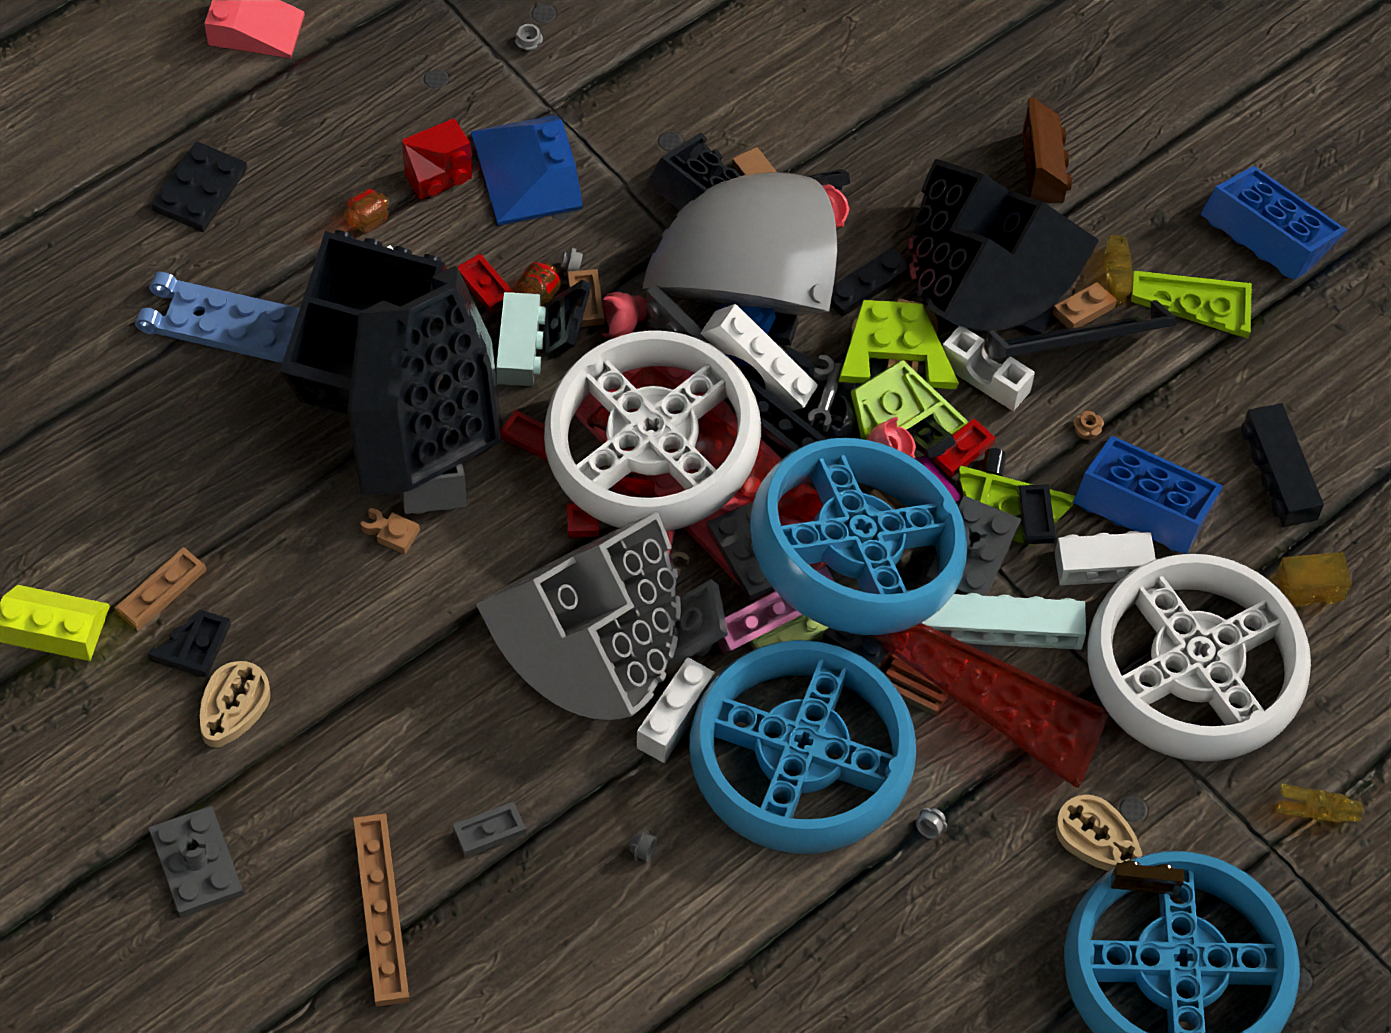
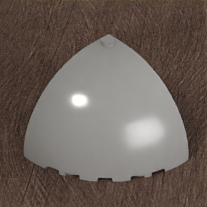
M780 172L743 175L712 186L705 193L684 206L676 215L677 218L669 229H665L661 235L662 240L656 252L652 253L642 289L648 290L656 284L666 295L717 307L719 304H736L749 307L773 308L774 312L797 316L828 312L830 310L836 270L837 233L834 211L827 192L817 180L811 177Z
M654 512L610 532L544 565L476 603L496 644L517 673L531 687L554 704L567 711L588 718L614 720L634 715L654 696L652 692L657 684L664 681L667 675L664 670L668 660L673 659L677 647L678 637L672 635L673 625H675L676 621L680 620L681 615L680 596H676L675 593L678 572L677 569H672L667 550L672 549L658 512Z

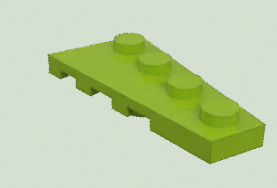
M1142 271L1133 272L1131 302L1151 308V301L1157 300L1175 316L1247 339L1249 338L1251 332L1252 283Z

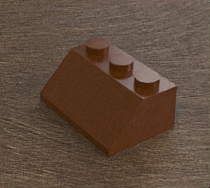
M1028 98L1022 129L1028 196L1044 203H1064L1066 191H1071L1072 185L1071 174L1066 173V168H1068L1069 153L1068 150H1063V144L1066 142V129L1061 127L1060 116L1037 99Z

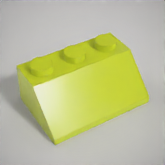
M17 585L2 596L0 602V642L91 661L110 606L108 603Z

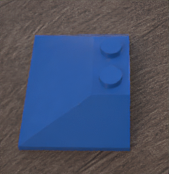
M552 115L471 131L497 226L583 209L576 164L562 119Z

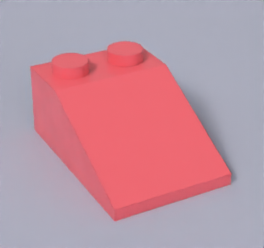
M212 0L205 20L207 42L211 46L291 59L305 14L304 11L281 0Z

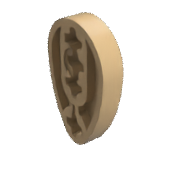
M234 661L221 666L213 673L205 688L200 708V726L205 744L214 748L222 747L240 737L260 718L269 704L271 695L268 678L260 667L246 661ZM251 674L253 681L247 680L245 683V695L239 694L236 698L238 707L232 706L229 710L226 709L225 703L231 704L234 700L233 690L239 691L242 687L241 677L246 678ZM221 725L222 733L217 732L214 736H211L210 729L216 730Z
M1079 795L1068 800L1060 809L1056 822L1057 837L1061 845L1077 858L1095 867L1110 871L1116 866V863L1124 862L1120 859L1121 854L1125 855L1129 852L1132 854L1131 859L1142 856L1137 837L1130 825L1106 800L1094 795ZM1079 812L1081 814L1080 820L1078 818L1073 821L1069 819L1070 813L1075 814ZM1089 822L1094 824L1092 830L1088 829L1085 832L1081 829L1083 824H1088ZM1106 833L1105 839L1102 838L1097 841L1094 838L1095 834Z

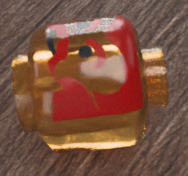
M365 189L347 201L344 214L354 230L370 232L386 222L388 219L387 209L390 207V204L383 193H377L373 189Z
M531 263L517 281L518 293L540 294V306H543L555 296L560 288L561 281L556 268L549 263Z

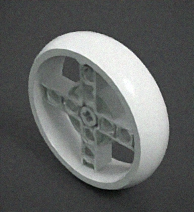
M669 331L634 332L613 338L596 346L578 359L565 373L557 385L547 409L544 433L545 451L551 470L563 491L578 507L592 517L608 525L621 528L654 512H658L665 530L672 531L690 526L711 516L728 503L740 490L750 475L758 454L761 438V419L759 407L749 382L740 369L721 351L700 339L686 334ZM667 366L684 369L695 374L677 388L671 390L658 386L636 389L621 373L642 367ZM610 389H619L616 392H607ZM698 392H704V393H705V394L702 395V396H696V395H694V394H696V393H698ZM591 393L610 412L606 428L607 442L576 465L571 457L568 444L569 427L576 410ZM728 397L737 417V437L730 454L716 470L695 449L699 434L698 419ZM630 409H638L636 412H627ZM675 410L682 411L679 414H671ZM626 447H634L631 451H623ZM670 449H678L675 453L667 452ZM605 465L611 466L606 470L599 469L600 467ZM690 469L699 470L696 473H687V471ZM633 471L644 475H660L669 472L686 490L663 497L639 498L617 494L608 489Z
M1178 554L1153 560L1133 570L1118 581L1107 593L1093 617L1088 637L1090 676L1096 693L1108 714L1127 734L1138 742L1157 752L1179 759L1203 762L1221 761L1245 755L1264 746L1279 735L1295 717L1303 703L1309 685L1311 657L1308 638L1303 624L1290 601L1273 583L1258 572L1245 565L1218 556ZM1174 590L1210 592L1230 599L1246 608V610L1228 620L1209 612L1189 611ZM1136 605L1157 633L1151 649L1152 660L1122 676L1114 659L1112 640L1116 625L1122 615L1130 607ZM1157 606H1163V607L1167 608L1168 610H1162V609L1158 608ZM1246 627H1252L1256 631L1248 630ZM1175 630H1181L1186 634H1179ZM1274 638L1283 658L1285 676L1279 696L1264 711L1241 679L1246 668V652ZM1219 640H1224L1228 642L1230 645H1225L1221 643ZM1167 668H1173L1177 670L1178 673L1170 672ZM1212 679H1218L1223 683H1216ZM1141 682H1147L1151 684L1152 687H1146L1142 685ZM1170 693L1192 702H1209L1226 726L1188 724L1158 712L1150 707L1149 704ZM1230 703L1238 704L1241 708H1235Z

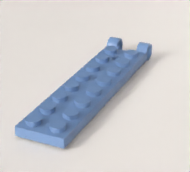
M156 272L149 287L150 291L161 298L173 299L166 316H162L158 311L151 308L140 309L135 321V326L140 331L283 363L300 308L179 281L166 272ZM196 311H205L202 316L194 315Z

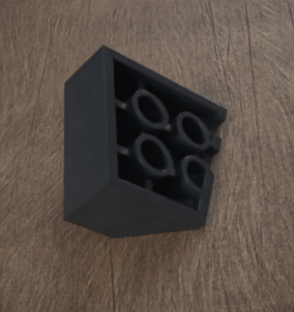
M702 133L697 134L662 156L646 183L659 197L665 198L673 204L679 212L690 201L698 198L712 186L740 176L735 169L728 168L721 162L723 156L717 149L711 151L705 144L707 138Z

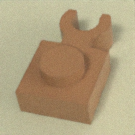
M370 508L368 511L369 518L376 520V522L369 524L362 521L360 523L361 530L368 535L378 534L377 542L405 555L420 531L419 524L394 513H391L389 518L386 519L383 518L379 510Z

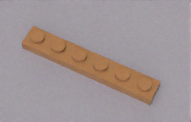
M385 813L355 817L353 820L376 1007L410 1002L387 816Z

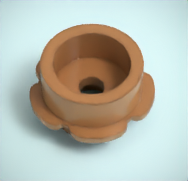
M1084 411L1081 415L1075 417L1074 426L1079 437L1085 440H1092L1101 434V427L1104 426V422L1094 412Z

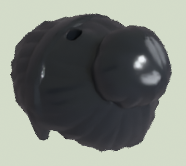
M838 395L833 399L829 410L831 424L827 432L823 431L824 421L821 419L814 420L811 426L826 439L851 438L854 434L860 435L854 405L843 395Z

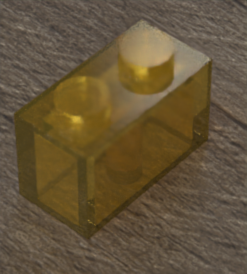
M1344 552L1283 557L1277 571L1281 592L1292 605L1295 604L1296 606H1306L1314 602L1326 601L1331 604L1346 599L1352 585Z

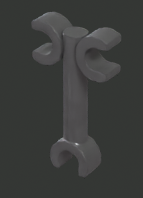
M820 355L818 365L824 366L827 369L815 368L813 377L820 381L827 380L818 408L813 409L808 415L807 424L812 426L814 420L821 419L824 421L823 431L827 432L831 424L829 410L839 383L847 389H854L855 383L838 382L843 364L834 363L829 356Z

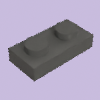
M514 801L452 824L454 834L465 858L526 835V827Z

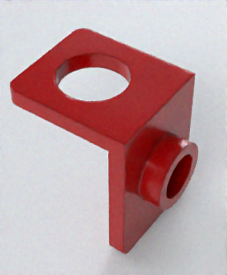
M624 477L612 486V492L630 497L653 498L655 482Z

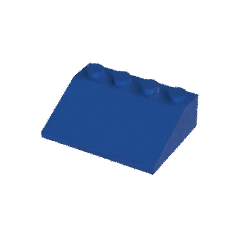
M1255 166L1217 185L1200 214L1208 220L1210 225L1217 229H1222L1231 235L1233 241L1240 245H1245L1254 251L1259 259L1271 263L1278 268L1282 275L1294 280L1307 273L1347 231L1346 228Z
M1111 435L1086 470L1073 503L1081 506L1083 510L1089 513H1096L1109 519L1117 526H1125L1141 533L1151 532L1153 540L1166 545L1171 551L1187 554L1216 502L1223 485Z

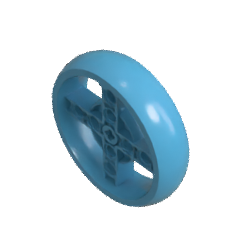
M856 438L827 439L805 445L788 454L769 471L761 482L752 504L750 535L757 563L773 589L790 606L809 619L826 627L859 635H882L907 630L926 621L940 611L953 596L962 579L967 560V538L963 518L952 495L928 468L909 455L887 445ZM813 482L823 504L817 512L814 521L781 526L777 508L781 496L799 485ZM858 483L874 487L889 494L905 505L906 508L893 509L881 499L862 493ZM935 546L939 566L937 576L930 583L907 592L895 566L902 557L904 549ZM825 562L836 572L855 578L861 591L853 590L831 581L808 564Z
M793 640L772 643L752 650L733 661L716 676L704 692L696 708L690 730L689 751L695 780L700 792L711 809L727 826L742 837L765 848L792 854H817L850 846L876 831L891 817L905 797L912 781L916 763V738L912 718L905 701L893 683L875 665L858 654L840 646L818 641ZM786 676L812 677L804 699L784 702L773 708L769 713L733 701L749 688L771 679ZM843 686L863 698L879 715L889 734L892 755L851 741L844 721L834 711ZM818 690H828L830 694H821ZM815 716L820 720L814 722L808 720L807 717ZM743 722L748 724L749 726L741 728L736 726L735 724ZM776 733L779 737L769 738L765 734ZM714 737L755 751L761 770L771 781L761 808L742 797L723 776L714 753ZM837 754L840 758L831 759L827 755ZM866 764L870 766L871 769L862 770L858 767V765ZM793 770L798 772L799 775L789 776L785 772ZM837 779L875 792L874 795L859 806L836 816L821 819L792 818L802 793L822 790L833 784ZM776 798H784L788 803L778 804L774 800Z
M1161 851L1128 860L1136 861L1146 866L1167 864L1173 866L1174 869H1184V883L1178 895L1159 894L1160 918L1143 929L1136 941L1091 940L1097 922L1107 908L1119 898L1133 892L1131 890L1111 888V875L1114 868L1099 878L1085 893L1077 905L1067 929L1064 945V967L1067 985L1074 1005L1092 1033H1147L1129 1022L1111 1005L1097 982H1136L1149 1000L1167 1009L1168 1033H1205L1204 1008L1217 1000L1223 994L1228 984L1272 985L1270 997L1261 1015L1241 1033H1281L1289 1020L1298 994L1300 962L1297 944L1287 918L1278 903L1259 882L1246 872L1221 859L1188 851ZM1194 889L1216 896L1235 908L1253 926L1263 944L1227 943L1223 935L1212 924L1196 916ZM1170 897H1178L1184 904H1176ZM1172 928H1181L1185 931L1186 935H1178ZM1107 958H1117L1122 965H1113ZM1141 958L1151 959L1155 966L1145 965ZM1176 960H1182V961H1183V965H1187V966H1186V967L1180 966V961L1176 962ZM1208 960H1217L1222 967H1214ZM1242 960L1251 961L1256 968L1246 967ZM1177 990L1188 992L1191 998H1182L1178 995ZM1179 1022L1191 1024L1194 1030H1184L1179 1025Z

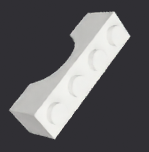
M736 304L715 311L700 333L723 354L736 356L753 366L764 379L765 390L791 411L804 408L818 386Z

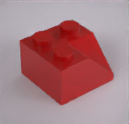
M455 118L402 139L404 175L420 200L429 196H435L443 190L455 185H461L467 180L472 179L471 143Z

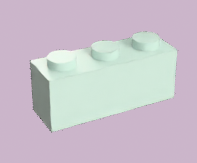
M504 292L496 367L497 384L533 386L534 374L540 375L541 357L536 356L537 349L542 350L543 332L539 331V324L545 325L546 307L540 306V294Z

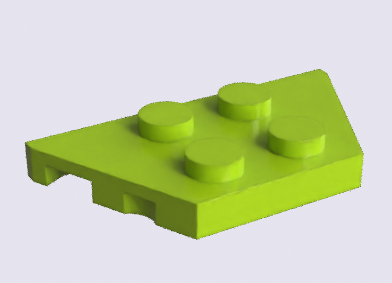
M960 466L958 473L963 496L965 495L1020 518L1017 495L1018 485L1033 484ZM1050 489L1055 524L1073 506L1075 495ZM1020 524L1013 541L1024 543L1022 526Z

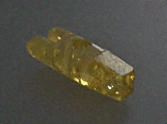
M1109 235L1106 241L1104 258L1106 283L1108 285V292L1117 299V308L1124 305L1127 295L1129 296L1132 292V261L1127 238L1125 236Z
M1282 784L1281 795L1303 802L1279 801L1276 807V811L1279 813L1342 823V821L1361 822L1363 814L1362 802L1348 799L1347 795Z

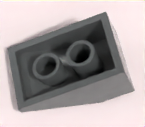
M448 432V434L445 437V443L447 437L450 435V432ZM462 463L411 491L400 492L405 514H423L427 511L454 510L460 507H467L465 473Z

